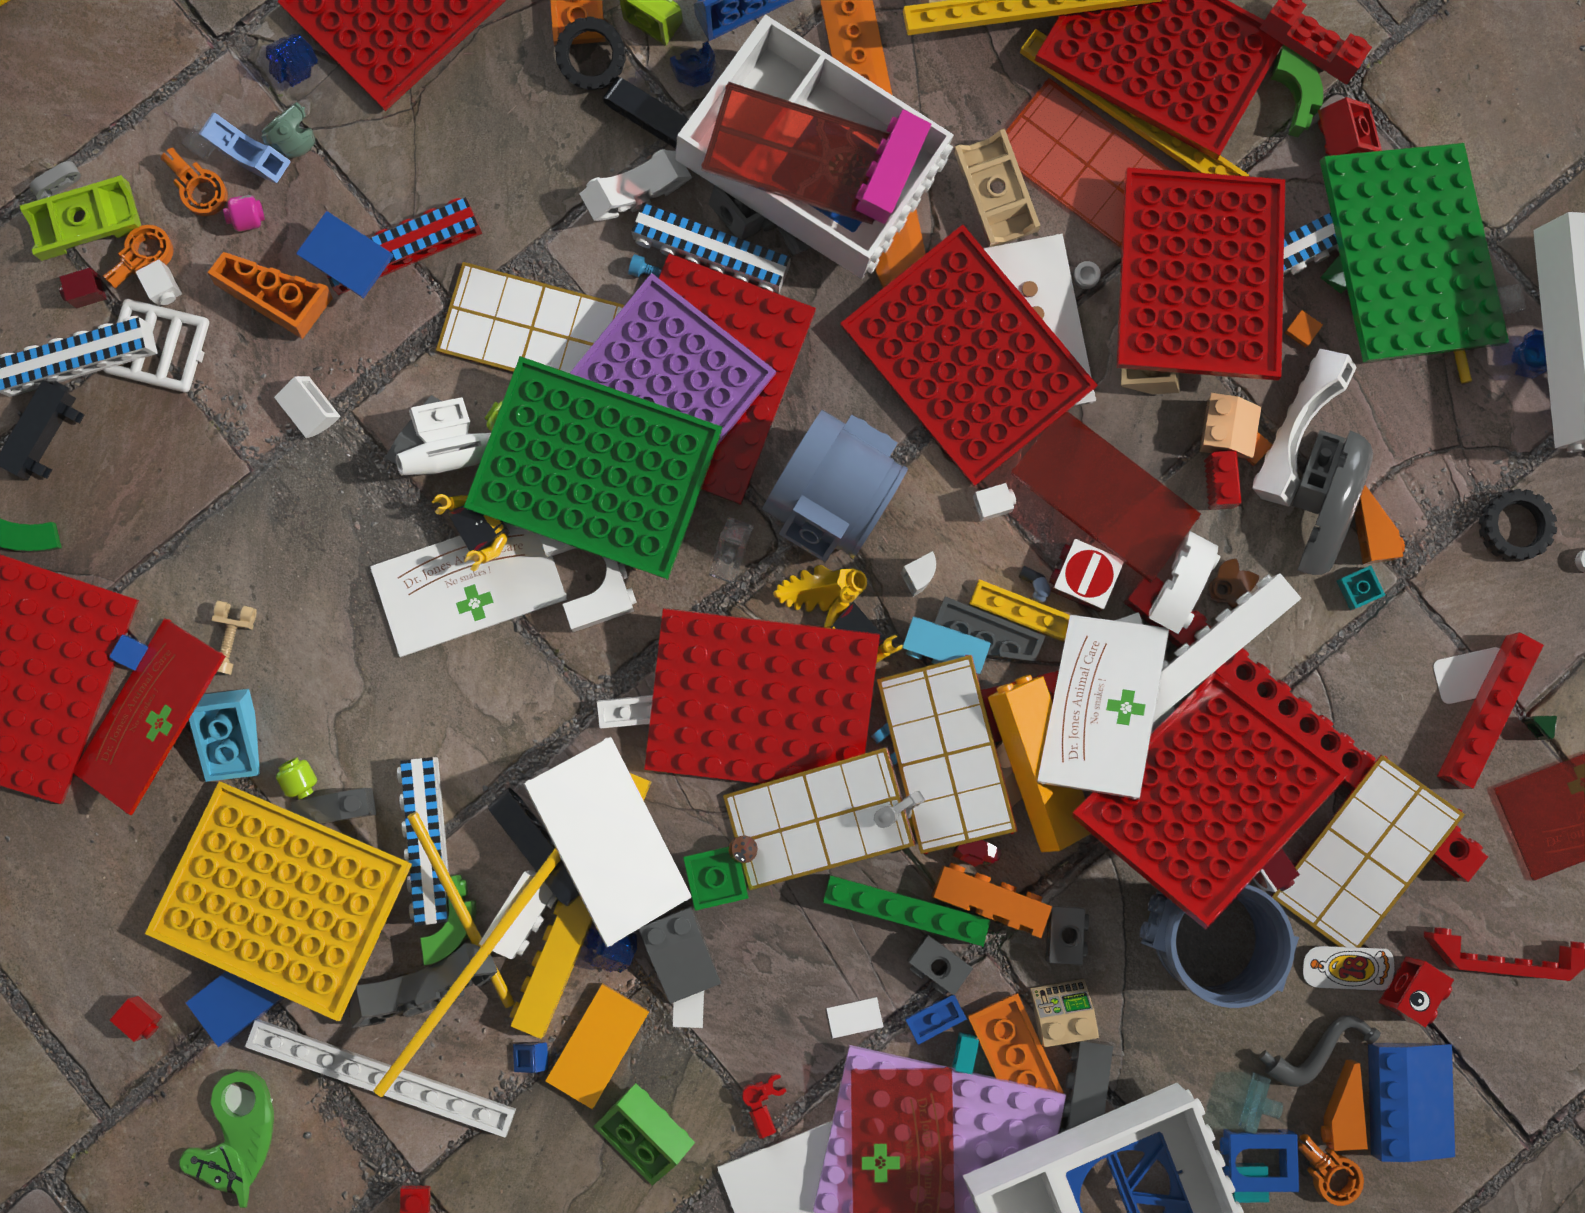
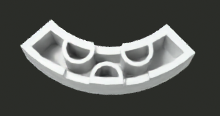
M662 149L653 154L652 159L628 172L613 177H597L590 180L586 185L587 187L579 194L594 221L617 218L619 216L618 212H624L628 209H631L632 212L640 210L643 203L650 205V198H656L662 194H665V196L669 195L689 181L692 176L686 166L675 160L676 151Z
M1189 531L1176 553L1171 574L1174 576L1173 580L1168 579L1149 611V618L1177 634H1179L1182 627L1188 628L1194 617L1191 611L1208 580L1211 570L1216 567L1220 559V555L1217 554V545Z

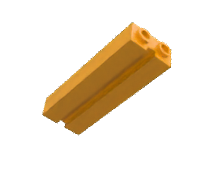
M1025 675L1015 679V685L1009 683L996 688L998 692L989 696L988 700L1040 851H1061L1091 834L1072 818V813L1086 799L1082 790L1038 783L1053 703L1044 677L1032 678L1031 675Z

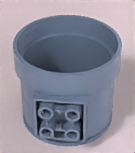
M821 410L779 477L762 511L784 523L779 535L822 561L826 562L835 548L845 552L850 558L854 559L908 470L906 466H901L890 457L898 442L891 439L889 435L871 427L866 421L858 419L853 415L850 416L845 424L826 411Z
M1247 885L1236 897L1249 912L1255 928L1256 941L1254 953L1247 967L1241 974L1227 983L1217 986H1199L1184 971L1176 949L1177 929L1185 912L1164 894L1157 891L1156 895L1151 896L1148 904V911H1151L1148 922L1144 921L1140 930L1141 944L1155 948L1163 967L1188 991L1209 1003L1228 1008L1252 1006L1269 998L1277 990L1283 992L1287 976L1293 964L1299 937L1294 936L1286 913L1270 895L1259 888Z

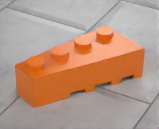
M225 252L220 255L207 272L217 287L301 339L305 337L333 299L326 285L315 284L296 275L293 277L281 273L280 270L271 267L266 268L257 265L256 262Z
M951 862L949 867L942 865L931 895L932 897L975 912L986 918L999 921L1015 929L1026 931L1036 937H1042L1052 906L1041 902L1042 896L1028 891L1026 896L1015 893L1017 887L1001 882L999 887L991 884V877L978 872L975 873L974 877L964 873L966 868Z

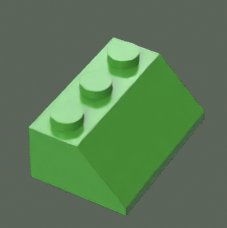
M636 1083L593 1126L652 1186L672 1170L695 1143L688 1133L680 1128L669 1117L668 1113L660 1108L649 1097V1094Z

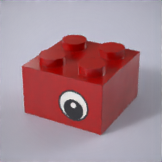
M1406 956L1378 1003L1405 1021L1426 1028L1428 1024H1431L1436 1019L1438 1014L1437 1008L1442 1000L1444 1001L1449 997L1454 979L1426 961Z

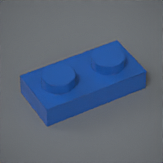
M952 994L905 1018L918 1045L967 1019L955 995Z

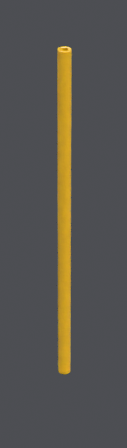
M556 848L373 1091L378 1096H384L561 860Z

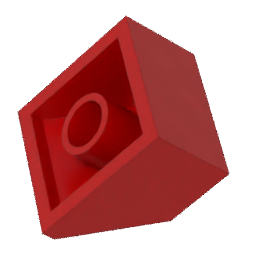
M1345 97L1318 110L1320 117L1318 125L1325 136V151L1328 156L1382 151L1370 104Z

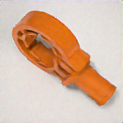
M174 148L166 150L173 160L165 153L161 155V160L187 186L185 188L177 179L173 181L174 185L179 189L180 198L184 205L191 212L200 216H211L221 211L228 198L227 188L222 179L216 173L202 169L195 162L192 165L201 174L198 176ZM215 181H218L219 184H220V187H221V195H220V192L218 191L219 188H218V186L215 184ZM206 182L213 184L216 189L215 196L208 203H200V207L203 209L190 205L192 201L194 205L199 207V204L194 201L192 196L197 185Z
M142 225L139 228L133 229L125 239L124 248L117 253L121 261L103 275L104 279L116 289L131 274L135 275L136 271L157 260L167 265L172 259L174 251L170 238L163 229L154 225ZM144 235H147L149 239H155L160 242L162 251L159 250L156 255L146 257L140 255L138 249L139 245L146 240Z
M1308 1134L1299 1136L1303 1143L1301 1144L1298 1141V1150L1320 1173L1318 1174L1311 1167L1307 1168V1171L1313 1177V1184L1317 1193L1329 1203L1337 1206H1345L1354 1202L1360 1196L1364 1185V1177L1360 1167L1354 1161L1343 1155L1336 1154L1330 1148H1326L1324 1150L1326 1153H1324L1311 1140ZM1340 1169H1345L1351 1175L1348 1176V1183L1341 1191L1333 1192L1329 1186L1332 1175ZM1327 1192H1329L1333 1196L1336 1195L1337 1197H1329L1327 1195Z

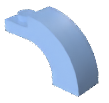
M216 113L211 114L198 134L218 148V151L252 173L274 183L279 181L291 162L271 146L264 145L250 138Z

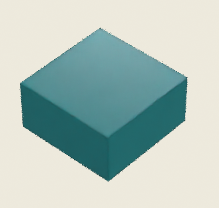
M1371 565L1336 580L1350 611L1386 596Z
M963 1032L958 1033L952 1064L955 1071L973 1074L979 1043L976 1035Z
M1235 1163L1236 1169L1243 1176L1268 1177V1166L1264 1163ZM1269 1192L1232 1193L1234 1201L1239 1203L1269 1202Z

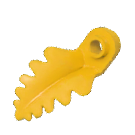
M817 565L814 568V575L810 574L807 570H802L800 573L801 580L794 575L789 577L791 583L788 580H783L782 585H777V590L773 592V595L779 599L781 604L785 601L786 607H791L794 602L795 610H799L802 604L805 603L806 610L811 612L818 603L822 611H827L840 596L841 590L847 584H850L847 588L848 595L853 596L857 591L861 594L867 587V578L860 570L840 569L832 571L823 565Z

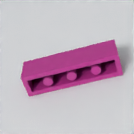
M904 109L898 118L892 117L886 129V132L890 133L887 140L882 139L876 151V154L880 155L877 162L872 161L866 173V176L870 177L867 185L862 183L855 197L860 200L856 207L857 211L885 225L896 206L932 125L931 123Z

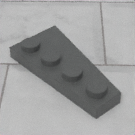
M946 596L934 621L935 624L990 642L987 654L1035 661L1045 638L1044 635Z

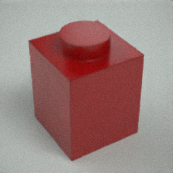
M135 996L128 998L109 1021L133 1042L144 1038L146 1040L149 1039L159 1028L156 1024L162 1016L142 998Z

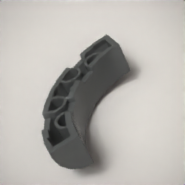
M1349 431L1343 445L1328 493L1315 525L1320 527H1313L1297 571L1311 575L1325 574L1333 567L1364 489L1374 454L1371 444L1367 439L1356 432Z
M465 943L447 958L420 971L391 980L357 985L350 1000L352 1028L382 1024L386 1022V1018L402 1013L405 1017H411L435 1009L481 947ZM490 954L464 989L473 984L481 986L498 972ZM464 989L456 999L464 996Z

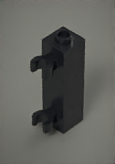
M42 380L0 451L1 468L26 480H29L33 472L48 479L52 469L39 463L60 425L65 417L80 424L85 414L72 408L76 398L68 394L70 388L57 381H54L51 385Z

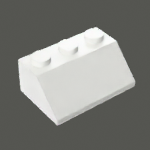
M529 870L522 874L479 944L481 946L537 872ZM543 882L492 951L509 959L515 958L517 954L520 956L524 954L530 944L527 938L532 931L536 933L545 920L542 914L547 907L552 909L558 900L545 882Z

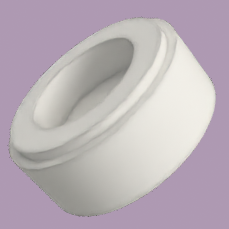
M1090 261L1080 263L1073 273L1075 284L1082 289H1091L1096 286L1101 276L1099 267Z

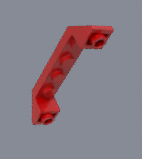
M1434 927V932L1424 931V938L1449 967L1459 970L1571 981L1585 968V943L1570 941V946L1560 945L1559 962L1542 961V966L1532 965L1533 960L1515 958L1514 963L1505 962V957L1487 955V960L1478 959V954L1461 952V936L1451 934L1452 929Z

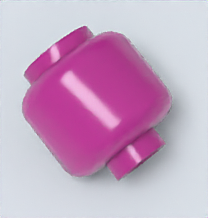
M252 195L230 198L227 203L228 208L223 209L226 223L232 224L233 228L238 232L257 229L261 226V221L265 220L261 201L256 200Z

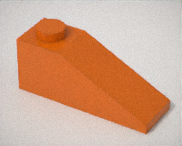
M1365 485L1354 513L1362 563L1364 565L1399 559L1403 557L1405 550L1404 540L1400 537L1397 527Z
M1351 1059L1346 1060L1323 1117L1324 1126H1321L1322 1141L1334 1151L1368 1149L1360 1063Z

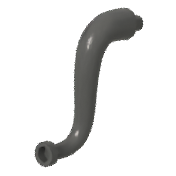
M1346 1015L1334 1020L1328 1026L1313 1051L1299 1066H1292L1280 1055L1273 1057L1266 1050L1258 1058L1266 1065L1265 1073L1276 1081L1290 1087L1303 1086L1314 1080L1321 1072L1340 1035L1347 1028H1354L1361 1032L1368 1044L1376 1042L1381 1032L1377 1028H1371L1356 1016Z

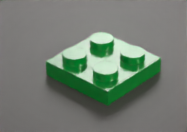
M729 846L683 857L695 911L749 898L742 865L730 857Z

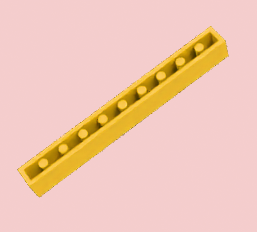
M630 773L644 801L652 782ZM581 896L569 906H565L558 901L553 913L557 915L553 926L548 925L542 939L546 941L542 951H537L532 961V966L535 967L531 977L527 976L521 987V992H524L523 998L520 1003L516 1002L509 1016L513 1018L511 1027L539 1039H542L547 1032L593 922Z

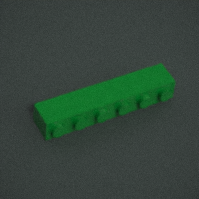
M829 875L823 897V903L983 947L991 920L980 915L834 875Z

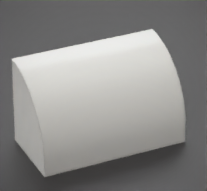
M294 376L274 397L305 438L323 432L341 417L309 376Z
M933 551L905 565L900 573L913 597L927 587L935 573L936 559Z

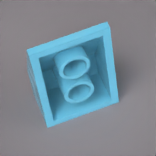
M243 689L204 694L189 718L205 781L259 776L256 716L250 690Z

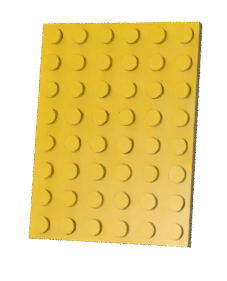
M219 781L145 934L333 1020L341 1021L412 863Z

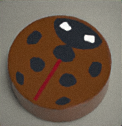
M738 836L729 845L730 857L737 863L751 862L757 855V844L749 836Z

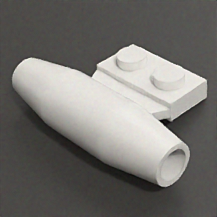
M463 398L410 408L409 412L416 435L419 436L424 444L396 454V464L400 475L437 474L480 464L491 433L468 434L470 420Z

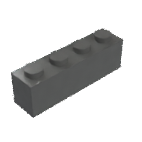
M1084 1040L1071 1044L1069 1060L1073 1061L1072 1072H1067L1065 1087L1069 1089L1068 1100H1065L1062 1117H1065L1064 1128L1059 1129L1058 1134L1105 1114L1113 1046L1110 1043Z

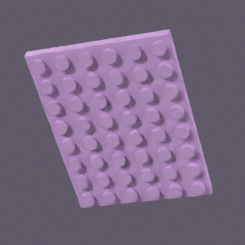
M849 1045L813 1212L915 1213L918 1191V1146L910 1099H912L920 1152V1186L917 1213H937L940 1156L937 1124L930 1095L932 1093L941 1145V1193L938 1213H977L963 1175L1057 1135L1066 1094L978 1073L971 1075L957 1072L951 1067ZM874 1144H887V1157L900 1156V1169H887V1182H875V1170H862V1157H874ZM879 1156V1159H875V1166H879L881 1161L883 1162L882 1166L886 1165L884 1163L886 1160L882 1156ZM925 1173L931 1174L932 1176H926V1178H931L932 1180H925ZM925 1181L931 1182V1188H925V1186L930 1187V1184H925Z

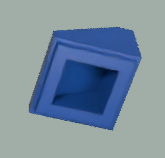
M122 635L109 658L135 671L148 646L130 636Z
M546 1042L513 1044L514 1072L537 1073L548 1069Z

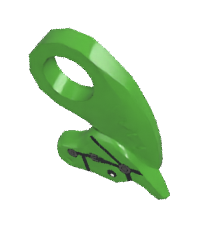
M240 1069L223 1076L212 1092L211 1106L223 1131L225 1142L205 1150L201 1148H188L179 1159V1166L186 1175L198 1179L216 1190L236 1194L240 1208H247L250 1185L261 1170L270 1148L274 1110L265 1080L254 1071ZM234 1082L248 1084L254 1091L255 1104L253 1109L246 1115L233 1113L225 1102L227 1089Z

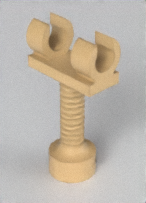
M217 601L211 621L225 624L227 627L225 628V636H223L224 641L221 644L222 649H220V652L226 657L217 673L231 675L234 664H231L228 658H230V650H232L236 629L240 627L253 630L257 610L252 607L243 606L240 621L227 619L231 604Z

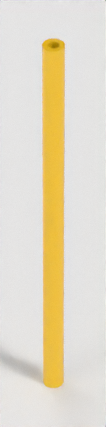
M418 812L410 814L407 818L471 943L481 947L479 943L482 937ZM497 968L498 972L490 980L504 1007L509 1008L515 1002Z

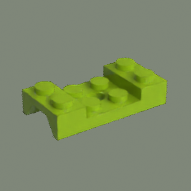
M122 175L20 205L21 212L30 225L35 242L32 253L41 261L67 254L66 249L104 237L115 235L117 238L126 236L133 229L141 226L130 184ZM85 211L84 219L80 222H74L75 213Z

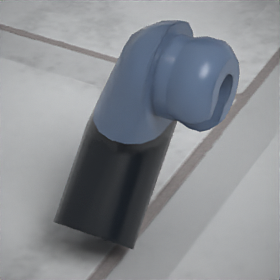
M1024 565L1018 577L1033 585L1035 590L1033 598L1036 601H1046L1051 593L1046 577Z

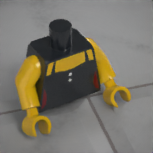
M439 494L432 503L438 502L443 507H438L435 513L441 515L447 508L450 510L447 513L469 550L464 562L468 560L475 562L470 569L476 571L481 563L484 564L497 558L507 542V535L510 534L505 523L465 509L464 505L468 495L447 497L446 495Z
M847 584L841 590L840 596L830 607L824 627L880 634L877 664L889 656L890 653L901 650L903 645L897 648L892 646V639L896 638V635L885 639L854 603V600L859 595V591L853 596L848 595L847 588L850 584Z

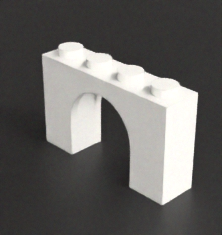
M539 535L547 557L576 548ZM603 557L606 562L607 571L605 580L600 588L590 595L563 604L573 632L634 612L632 604L637 603L632 588L626 589L624 579L628 578L624 564H618L613 560Z

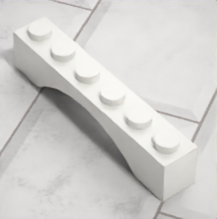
M1319 349L1316 357L1312 359L1309 372L1305 380L1300 383L1298 394L1288 408L1287 417L1283 425L1277 430L1273 446L1266 453L1265 462L1260 472L1254 478L1252 488L1261 499L1290 506L1300 485L1297 472V455L1303 433L1318 411L1331 399L1346 390L1357 368L1348 354Z

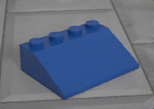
M698 0L694 3L695 16L708 41H711L794 0Z
M1368 1044L1371 1156L1381 1162H1415L1455 1157L1452 1044Z

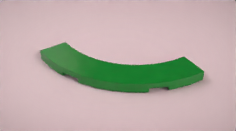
M0 518V547L26 552H44L62 548L57 525L54 522L19 524Z

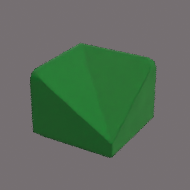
M1339 255L1320 278L1341 294L1347 289Z

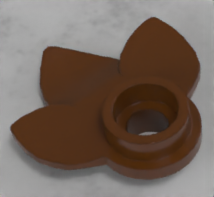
M1236 558L1227 560L1220 565L1217 577L1210 582L1208 587L1209 595L1215 602L1227 603L1234 609L1238 606L1235 601L1246 592H1251L1256 586L1259 575L1250 571H1239V563ZM1219 585L1225 588L1224 595L1218 593L1217 588Z

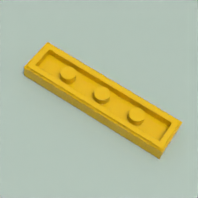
M978 580L969 602L970 606L1065 643L1070 618L1069 614L983 580Z

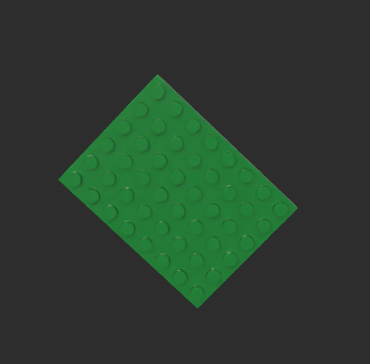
M1465 143L1324 156L1320 160L1363 363L1501 346L1509 343Z
M519 356L464 508L669 580L723 427Z

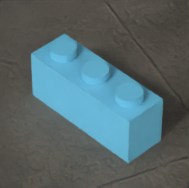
M913 616L903 648L907 649L906 654L918 659H922L923 655L933 658V664L961 658L965 655H972L976 672L980 674L991 643Z

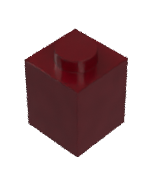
M89 267L59 276L62 285L59 287L60 295L65 302H68L75 308L107 300L101 276Z

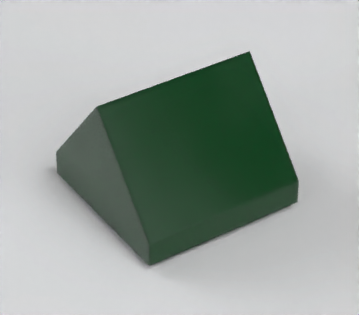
M1531 716L1522 719L1523 723L1538 740H1550L1555 737L1557 716Z

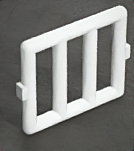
M125 299L117 323L123 322V319L126 317H130L133 310L146 314L145 321L151 324L152 331L154 330L157 317L172 320L156 375L141 371L145 358L132 361L130 368L114 366L104 369V372L184 393L188 392L191 388L198 362L202 363L204 352L201 350L209 327V320L205 317L132 299ZM182 323L197 326L181 381L167 378Z

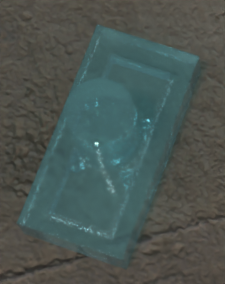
M1255 1072L1252 1074L1238 1125L1245 1131L1254 1134L1257 1133L1262 1114L1279 1119L1283 1112L1282 1102L1266 1098L1271 1079Z

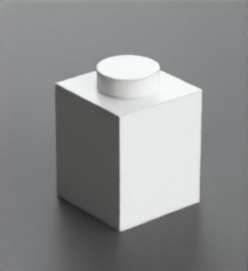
M157 260L136 271L149 299L158 306L168 305L174 302L176 297L182 295L170 269L162 261Z
M1006 483L977 491L973 495L980 521L1011 513L1014 509L1013 505L1016 504L1014 492L1012 489H1008Z

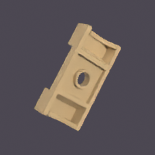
M1005 128L999 130L989 139L970 146H955L954 154L963 177L965 176L988 246H999L1038 232L1040 223ZM995 181H999L1004 184L1005 190L1002 193L996 194L991 191L990 185Z

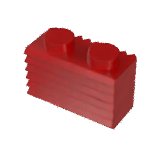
M1237 451L1211 453L1204 460L1206 463L1204 467L1207 468L1204 472L1207 473L1205 476L1207 480L1205 482L1208 484L1206 486L1208 488L1207 493L1209 494L1207 496L1209 499L1207 502L1209 504L1208 509H1233L1241 504Z

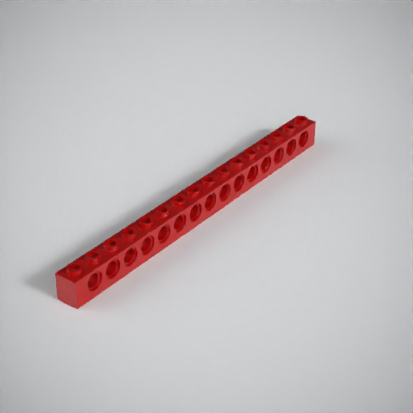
M1147 575L1142 578L1123 603L1135 613L1139 612L1140 617L1151 626L1164 627L1149 618V611L1153 606V598L1158 597L1165 583L1156 576L1151 577ZM1196 610L1191 611L1194 617L1188 628L1182 627L1179 634L1169 629L1167 639L1177 648H1180L1185 643L1190 646L1195 642L1194 634L1196 631L1199 632L1205 626L1211 628L1206 623L1207 618ZM1244 648L1240 649L1214 671L1345 771L1348 775L1341 784L1350 792L1354 790L1364 777L1365 772L1375 763L1376 758L1366 750L1360 751L1353 745L1355 741L1349 735L1343 732L1339 733L1332 727L1334 724L1324 715L1318 716L1311 710L1312 705L1301 697H1295L1290 692L1291 688L1281 680L1276 681L1272 678L1267 667L1259 662L1254 663L1249 659V653ZM1238 666L1246 670L1247 675L1244 680L1239 679L1236 675ZM1260 683L1264 684L1267 688L1265 698L1261 697L1257 692V687ZM1281 701L1288 705L1286 715L1281 714L1278 709ZM1302 718L1306 719L1309 723V730L1306 733L1300 728ZM1323 736L1328 737L1330 740L1328 750L1321 746ZM1345 753L1351 757V765L1348 768L1342 762V757ZM1456 826L1431 859L1457 881L1469 882L1487 860L1488 856L1481 851L1483 847L1471 838H1465L1460 833L1462 831L1460 827ZM1453 842L1457 845V853L1454 856L1451 855L1449 850Z

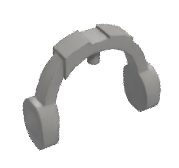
M916 791L893 807L885 806L879 809L874 814V821L880 828L889 827L897 821L898 814L903 810L908 820L912 815V809L923 803L925 798L920 791Z

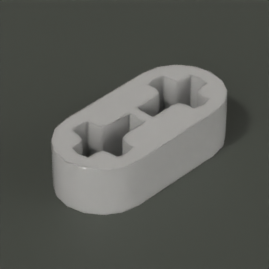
M66 161L35 178L29 187L36 198L40 200L56 195L73 185L80 179L81 174L73 162Z

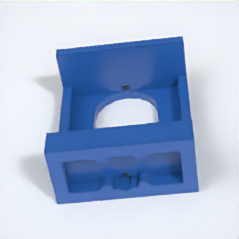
M1223 1129L1224 1137L1220 1138V1151L1224 1155L1225 1166L1222 1167L1224 1175H1228L1232 1181L1235 1192H1299L1298 1140L1296 1133L1290 1129H1278V1133L1231 1132L1228 1129ZM1245 1149H1279L1280 1177L1243 1176L1236 1169V1157Z

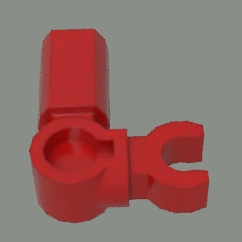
M780 1074L771 1075L764 1084L760 1081L756 1084H749L742 1090L743 1101L752 1109L749 1111L759 1139L776 1133L767 1105H762L761 1102L769 1099L768 1096L771 1094L781 1096L786 1092L785 1087L778 1090L773 1088V1082L781 1078Z

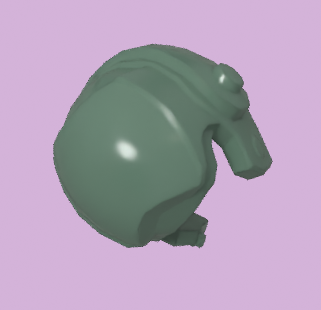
M296 102L265 126L261 131V138L264 144L271 146L280 154L286 155L287 158H297L308 153L315 144V136L311 128L302 129L299 127L300 122L306 116L305 107H301Z

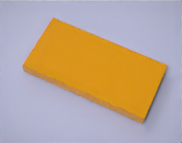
M602 983L547 1077L546 1082L593 1110L650 1011Z

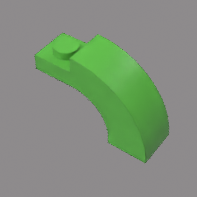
M1283 45L1276 56L1271 80L1284 84L1294 97L1295 109L1288 135L1299 137L1304 129H1309L1313 116L1322 107L1323 86L1319 73L1312 62Z
M461 875L450 876L472 920L475 922L476 900L465 901L464 896H468L466 880H462ZM450 900L448 922L437 933L420 938L424 966L450 956L468 938Z

